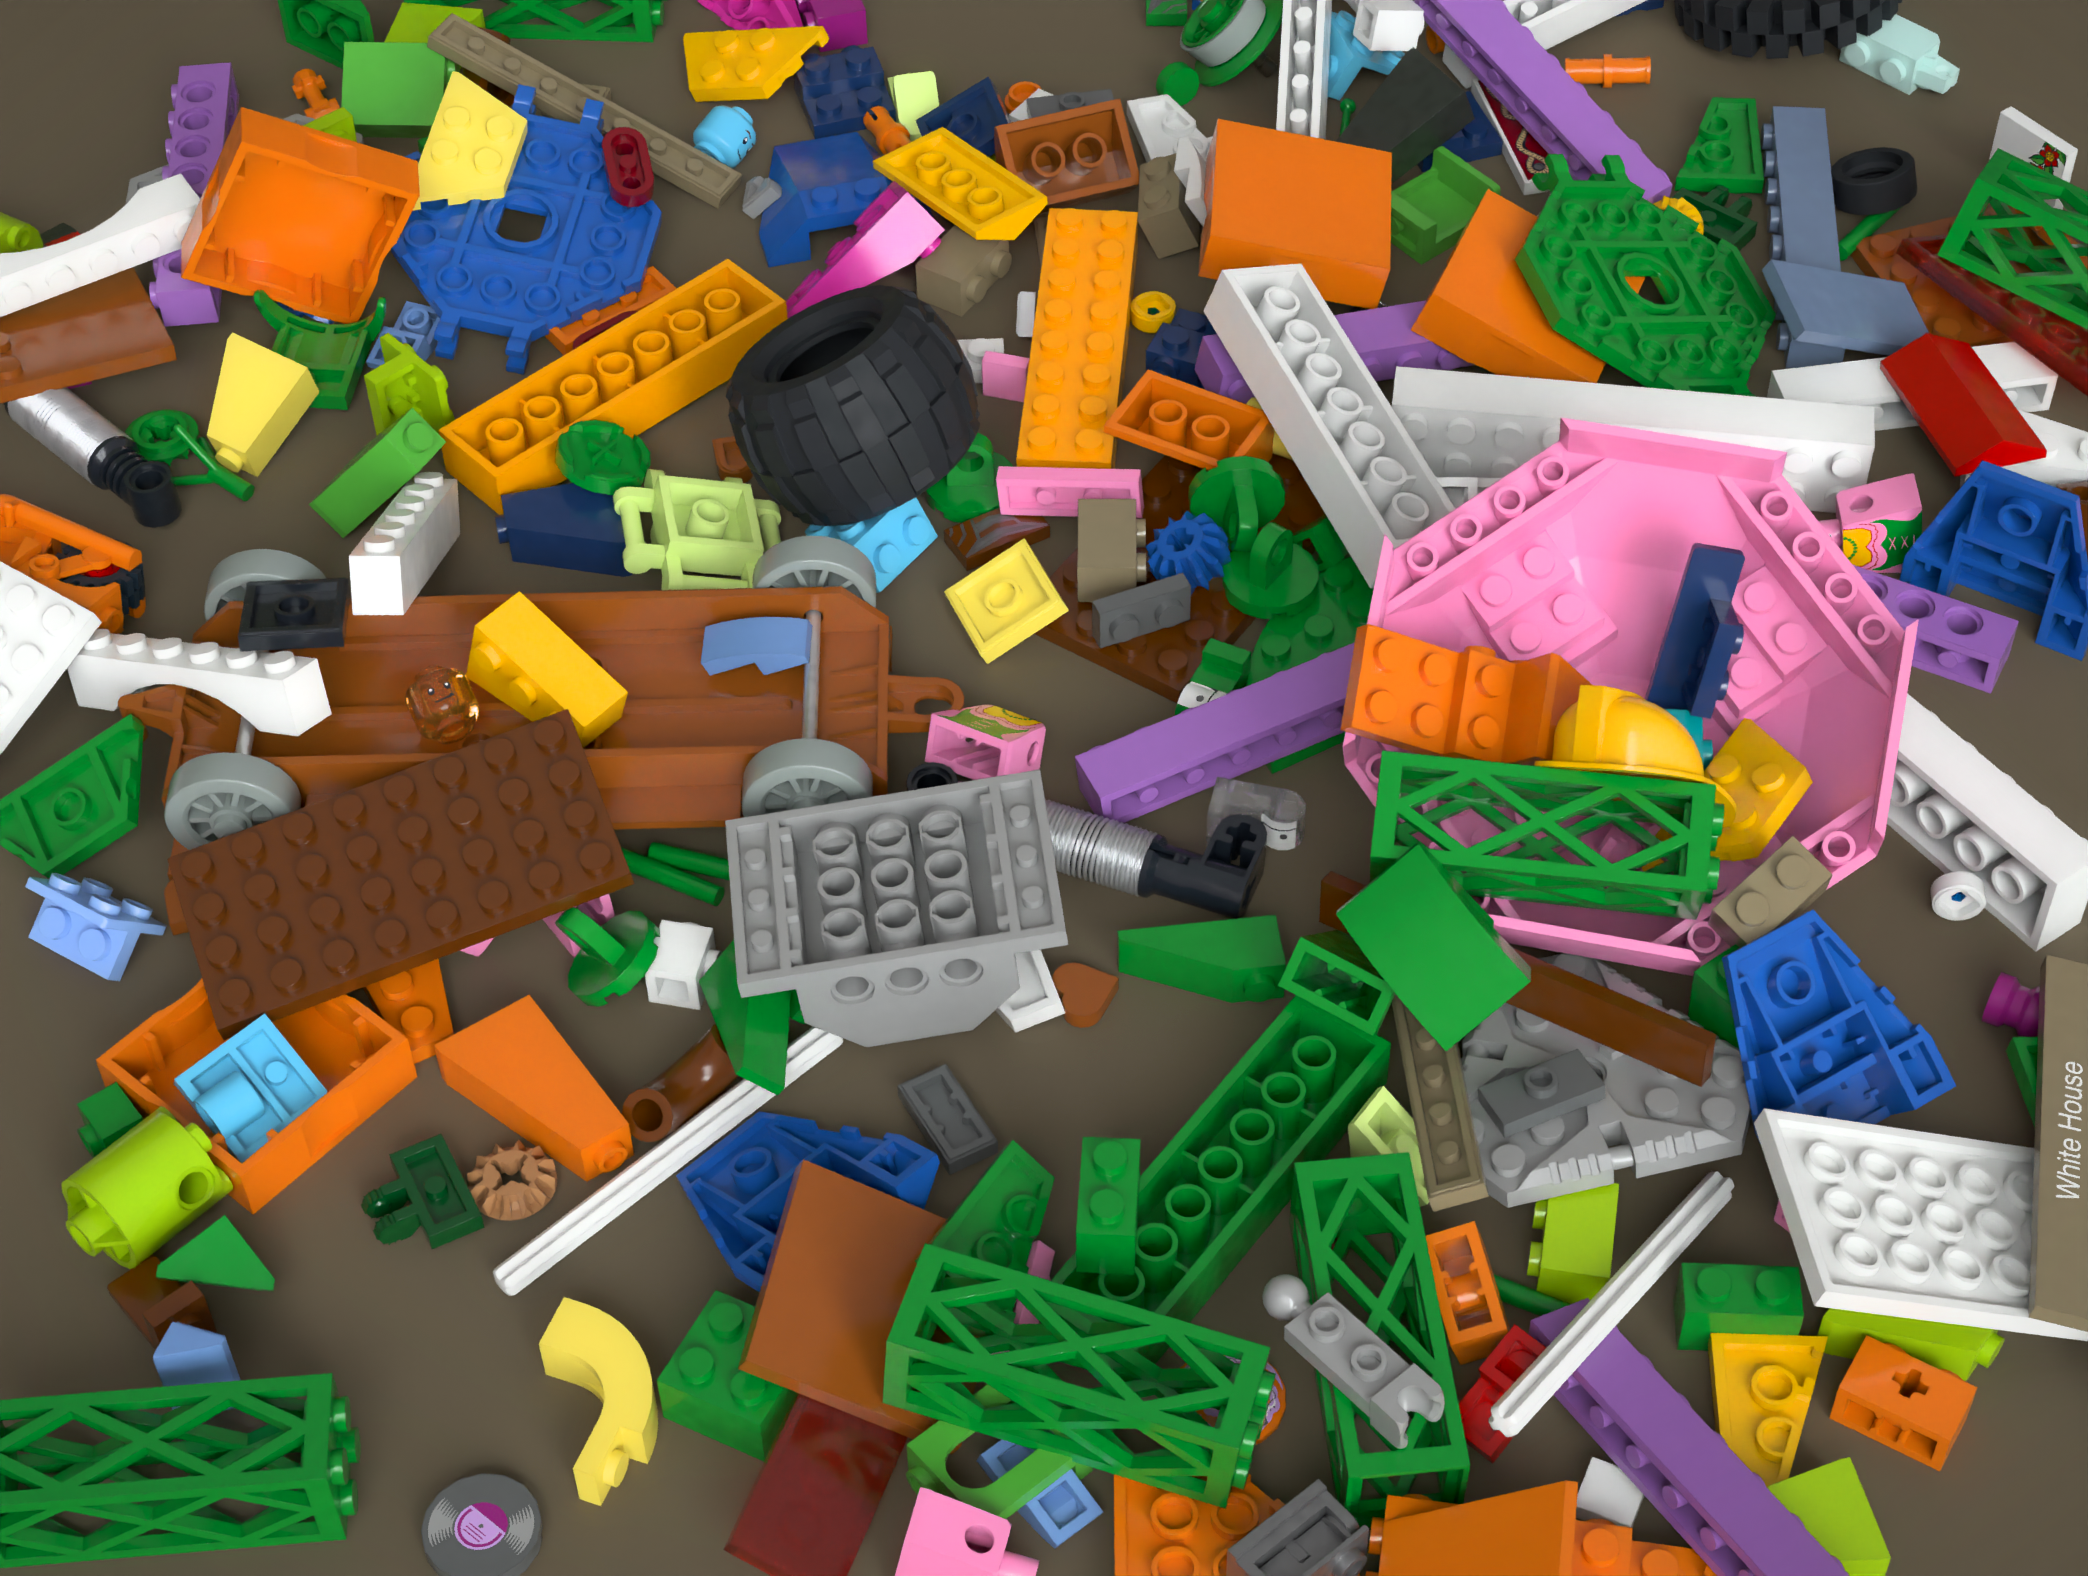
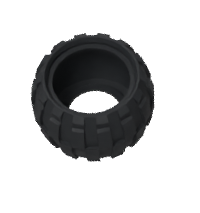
M875 285L849 290L822 300L791 316L768 332L746 352L737 364L726 388V398L729 401L728 416L736 444L756 481L778 505H783L794 517L800 518L802 523L811 525L838 526L861 522L893 510L919 496L935 485L960 462L970 448L980 427L978 421L980 413L976 399L978 393L972 369L955 335L929 304L919 300L913 291L905 287Z

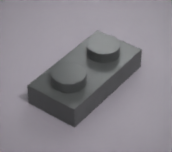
M1180 573L1092 601V636L1098 646L1103 648L1119 642H1125L1132 638L1163 628L1173 627L1190 620V583L1185 575Z

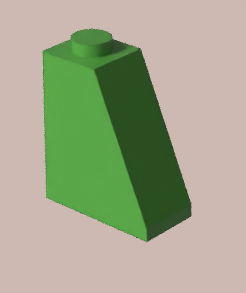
M411 408L367 443L314 498L309 506L344 538L415 476L446 441Z

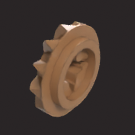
M519 1139L514 1147L502 1148L495 1144L491 1154L477 1156L475 1168L472 1172L467 1173L468 1188L479 1211L497 1220H519L539 1212L552 1199L557 1187V1173L553 1159H549L544 1154L540 1145L528 1148ZM518 1170L521 1172L523 1183L511 1180L505 1186L503 1185L501 1174L506 1173L512 1176Z

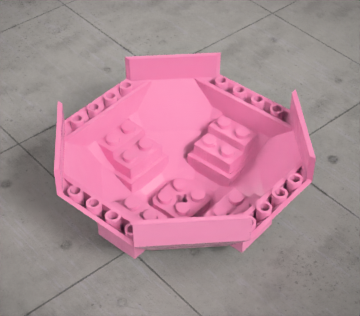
M1561 418L1559 441L1396 549L1393 550V544L1384 535L1367 624L1458 653L1463 652L1467 646L1487 647L1496 652L1497 658L1506 661L1529 660L1548 653H1554L1565 659L1592 685L1607 686L1633 692L1644 699L1692 545L1702 543L1741 550L1745 557L1731 602L1739 623L1743 624L1744 627L1743 642L1737 655L1731 654L1727 667L1729 683L1724 699L1716 701L1711 719L1703 718V739L1712 740L1714 758L1744 718L1751 719L1806 767L1813 783L1758 858L1734 862L1730 860L1720 861L1717 889L1713 890L1711 904H1702L1696 920L1471 896L1494 920V928L1508 943L1693 976L1695 970L1730 948L1708 925L1712 909L1792 836L1833 874L1827 889L1878 855L1885 837L1919 619L1907 626L1905 631L1782 476L1787 452ZM1345 732L1343 742L1345 766L1376 808L1382 750L1417 753ZM1475 782L1467 784L1470 786H1479ZM1431 800L1414 808V810L1419 814H1424L1448 802ZM1493 806L1517 825L1527 822L1526 819L1511 808ZM1471 808L1434 824L1466 848L1502 833L1500 829ZM1576 815L1558 823V825L1566 828L1590 816ZM1400 817L1398 820V825L1405 822ZM1634 821L1654 836L1661 828L1655 823ZM1610 823L1578 839L1596 852L1614 825ZM1540 831L1532 836L1540 840L1548 835ZM1416 832L1412 834L1413 837L1429 849L1443 850L1422 833ZM1635 841L1637 853L1645 849L1644 846ZM1516 842L1489 855L1502 857L1523 846ZM1562 845L1552 849L1571 864L1587 866L1584 861ZM1534 857V858L1530 859V860H1539V861H1542V860L1539 859L1538 857ZM1640 867V868H1638V869H1636V870H1633V871H1642V872H1644L1643 869H1642V867Z

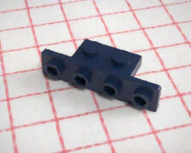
M1702 543L1692 545L1645 700L1663 709L1689 710L1691 716L1711 719L1716 701L1724 699L1729 683L1728 663L1731 654L1737 655L1739 653L1744 637L1743 624L1739 623L1731 603L1745 561L1741 550Z

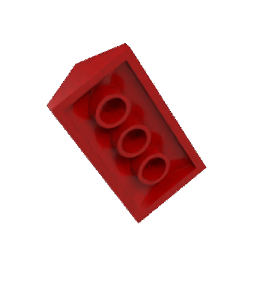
M1925 333L1880 361V370L1955 477L1972 473L1982 460L2003 467L2046 458L2047 449L1969 343Z

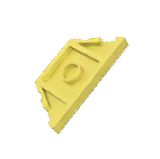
M453 71L418 163L420 196L413 211L421 210V202L447 199L449 206L467 203L473 199L484 201L504 198L528 132L527 119L461 73Z

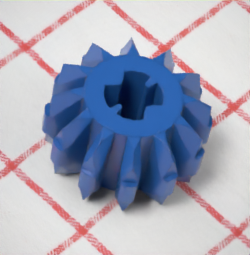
M1187 510L1181 520L1178 521L1168 516V526L1165 529H1153L1155 541L1146 545V549L1148 551L1147 555L1150 558L1148 560L1149 569L1156 580L1183 573L1191 585L1192 595L1197 586H1202L1209 590V581L1213 577H1224L1222 566L1232 561L1228 549V537L1222 527H1218L1213 519L1205 513L1196 517Z

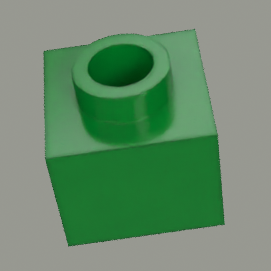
M117 1082L77 1103L84 1126L78 1128L77 1132L85 1148L93 1158L143 1120Z

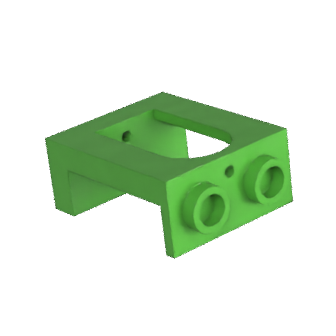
M988 1384L973 1395L985 1408L1016 1403ZM939 1420L907 1444L908 1471L906 1472V1478L917 1495L920 1487L926 1488L1004 1519L1010 1517L1072 1469L1079 1480H1082L1093 1471L1092 1467L1073 1462L1072 1457L1037 1449L994 1483L986 1487L972 1489L960 1486L953 1481L946 1471L945 1464L950 1452L976 1431ZM1039 1429L1071 1439L1057 1429Z

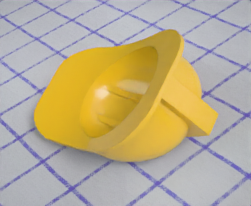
M1580 685L1578 701L1564 711L1557 723L1552 761L1534 762V766L1713 784L1716 785L1715 803L1724 804L1723 828L1732 825L1736 817L1737 806L1734 799L1720 785L1704 777L1700 752L1688 730L1667 710L1633 692L1607 686ZM1619 797L1614 798L1616 801L1622 800Z

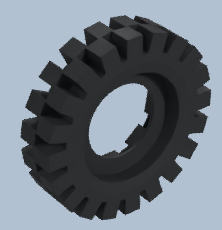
M1674 0L1675 17L1679 26H1684V32L1694 41L1704 38L1705 47L1719 52L1732 45V55L1752 58L1760 47L1763 46L1766 47V59L1788 58L1790 46H1798L1804 57L1824 53V40L1830 42L1837 49L1856 43V32L1870 36L1881 29L1882 20L1890 21L1898 12V3H1902V0Z

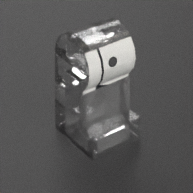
M1221 777L1216 778L1207 814L1206 845L1209 844L1221 820L1230 815L1237 814L1250 815L1258 819L1265 826L1267 831L1266 845L1270 848L1290 850L1301 844L1305 834L1306 803L1299 794L1288 789Z

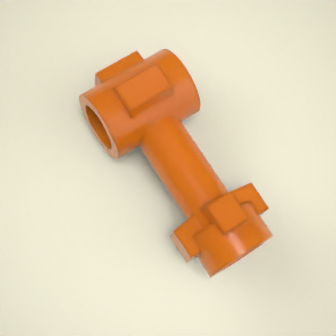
M302 69L294 75L292 89L296 98L301 99L305 97L310 108L303 110L305 116L318 119L340 108L335 97L329 100L324 98L321 90L327 87L321 75L317 76L312 69Z

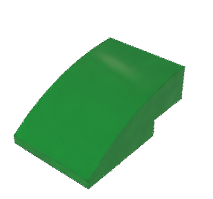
M1420 841L1414 844L1336 911V915L1381 977L1445 1051L1454 1046L1531 982V967L1496 931L1494 920Z

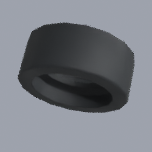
M1879 147L1853 152L1839 159L1831 167L1834 204L1839 210L1849 214L1874 215L1886 213L1908 204L1917 195L1915 160L1909 152L1898 148Z

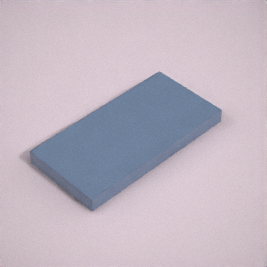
M1773 259L1762 269L1763 275L1794 341L1890 356L1925 333H1929L1903 282Z

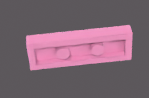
M999 466L996 483L1001 515L1078 517V499H1136V518H1142L1144 500L1141 469Z

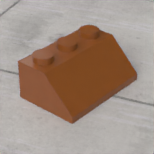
M1120 98L994 127L995 162L1047 196L1048 204L1040 213L1049 212V208L1062 209L1127 194L1139 186L1140 175Z

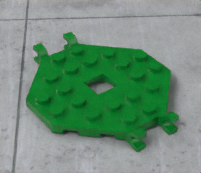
M1548 154L1544 161L1548 166L1549 173H1535L1532 181L1538 190L1550 191V195L1517 254L1515 261L1551 328L1647 388L1756 397L1749 391L1746 384L1750 377V369L1759 356L1765 342V334L1772 325L1776 313L1738 248L1723 238L1716 244L1695 231L1699 223L1669 205L1663 211L1642 198L1645 190L1629 180L1625 173L1624 163L1619 155H1605L1601 163L1606 170V174H1592L1588 180H1573L1563 154ZM1651 276L1666 304H1655L1642 298L1630 287L1625 277Z

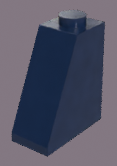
M574 483L501 495L504 514L496 515L495 521L499 543L509 542L513 562L620 577L633 575L624 567L622 555L626 545L621 516L614 509L613 495L594 493Z

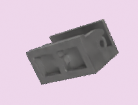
M1317 1479L1227 1550L1226 1576H1357L1367 1562L1366 1553L1369 1528L1366 1525L1360 1528L1349 1511L1327 1491V1486Z

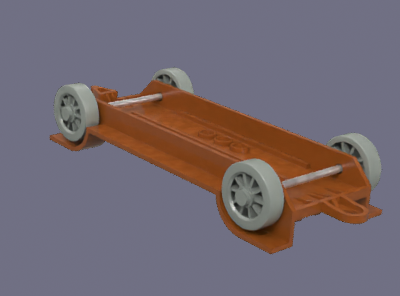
M801 536L772 546L759 558L755 565L752 588L523 594L628 692L622 717L583 748L614 830L726 827V820L888 794L889 733L929 732L931 714H917L914 710L916 704L924 699L946 701L951 705L948 710L960 711L965 708L963 692L953 681L940 677L889 675V672L892 671L893 631L892 626L889 625V616L876 609V573L870 560L856 547L835 538ZM252 549L230 555L218 563L211 572L204 603L206 623L193 633L192 643L216 642L219 647L240 648L238 633L247 583L326 579L325 575L307 560L284 551ZM515 594L417 596L404 615H353L352 598H350L344 647L260 651L269 653L290 651L293 652L294 656L317 658L332 714L299 736L259 731L241 714L220 700L196 689L175 684H168L134 695L127 694L120 697L118 707L122 719L132 714L142 721L144 725L143 742L149 736L146 725L161 729L173 738L161 798L165 808V823L169 832L174 837L171 857L531 723V720L466 677L475 625ZM754 617L808 619L813 626L809 663L768 675H763L757 665L752 663L711 676L701 664L705 626ZM458 670L464 673V676L473 692L475 699H473L472 701L468 689L463 681L462 675ZM445 675L449 676L452 679H447L445 681L451 684V687L449 689L444 687L445 682L439 683V680H441ZM430 684L431 688L435 690L433 695L428 694V689H423L419 693L421 685ZM408 688L410 689V696L413 697L418 711L424 719H417L406 695ZM450 693H453V694H454V695H452L451 697L446 698V699H444V700H442V701L435 702V701H438V700H440V699H442V698H444V697H446V696H449ZM444 703H449L448 709L445 711L440 709ZM170 867L167 873L169 881L173 879Z

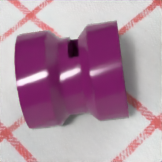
M2001 972L1988 999L1982 1016V1022L1995 1027L2007 1025L2015 1028L2017 1035L2020 1037H2037L2040 986L2032 989L2026 988L2020 984L2017 977Z

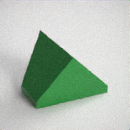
M226 1215L222 1216L157 1265L156 1278L180 1282L192 1280L198 1284L274 1292V1277Z

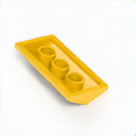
M944 127L873 160V168L891 181L898 183L911 195L976 240H1015L1048 204L1046 195Z

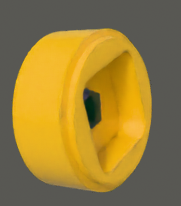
M1149 291L1136 296L1131 303V322L1138 330L1143 332L1157 333L1163 322L1170 324L1176 315L1175 301L1169 295L1162 292Z

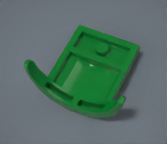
M256 290L254 302L257 309L278 332L271 351L308 367L319 390V394L309 408L348 410L371 344L381 330L386 315V298L379 297L376 310L361 321L349 324H324L296 316L276 304L263 290Z

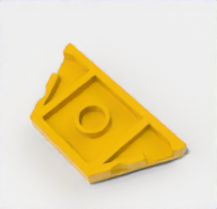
M824 26L685 33L683 41L689 90L696 102L768 99L782 86L785 79L794 75L804 65L800 56L812 45L823 47L828 42L829 36Z
M1744 718L1704 770V777L1720 785L1734 799L1737 806L1734 822L1732 825L1722 829L1721 837L1717 839L1715 852L1710 851V856L1720 857V861L1730 860L1732 862L1758 858L1813 783L1806 767L1748 718ZM1662 828L1655 835L1661 841L1673 837ZM1658 859L1642 866V869L1646 871L1664 863V861Z

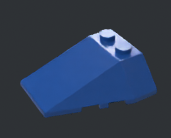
M858 132L774 146L769 178L781 186L782 196L762 212L759 229V240L768 268L811 260L809 232L853 225V222L893 182L873 168V160L881 157V155ZM911 195L934 218L930 207Z
M1982 460L1910 547L1905 555L1899 580L1947 597L1950 596L1956 584H1960L2041 615L2043 617L2035 643L2082 661L2088 648V558L2080 498L2073 493Z
M1814 910L1803 913L1722 957L1753 1125L1764 1108L1875 1125L1890 1115L1916 1110L1956 1087L1932 1036L1920 1023L1913 1025L1894 1005L1893 1001L1896 998L1885 986L1878 987L1857 965L1861 960ZM1754 1125L1755 1134H1756V1136H1757V1138H1758V1135H1757V1132H1756V1128H1755V1125Z
M759 1111L682 1170L676 1177L734 1276L760 1292L794 1171L803 1159L924 1209L940 1164L938 1155L900 1134L887 1132L883 1139L861 1136L859 1128L845 1125L840 1129V1132L818 1129L815 1120Z

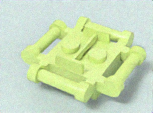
M648 469L644 480V488L623 487L618 489L613 495L614 509L621 516L626 545L622 555L625 569L633 574H642L651 568L661 569L662 590L752 588L753 572L757 561L763 555V552L765 553L772 546L781 542L778 527L781 522V514L778 504L770 500L754 499L751 484L743 483L741 478L726 477L724 481L668 476L665 475L663 470ZM640 512H650L652 515L651 544H646L644 541ZM683 571L741 576V580L683 575Z

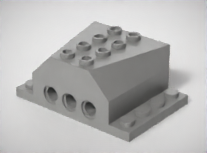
M1040 770L725 821L737 984L741 998L796 989L803 1019L806 1024L864 1047L974 1030L1020 989L1016 953L1068 945Z

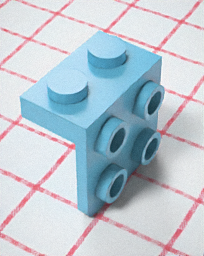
M1342 10L1339 13L1332 12L1328 77V97L1339 101L1362 67L1389 75L1405 55L1403 51H1370L1353 35L1356 17Z
M916 497L893 510L861 522L838 526L810 525L805 530L806 536L835 538L860 550L874 567L876 573V593L881 592L938 537Z

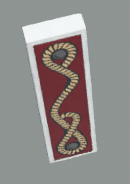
M1479 78L1472 79L1471 92L1503 140L1502 153L1523 195L1548 192L1538 190L1532 181L1535 173H1549L1548 166L1544 161L1548 152Z

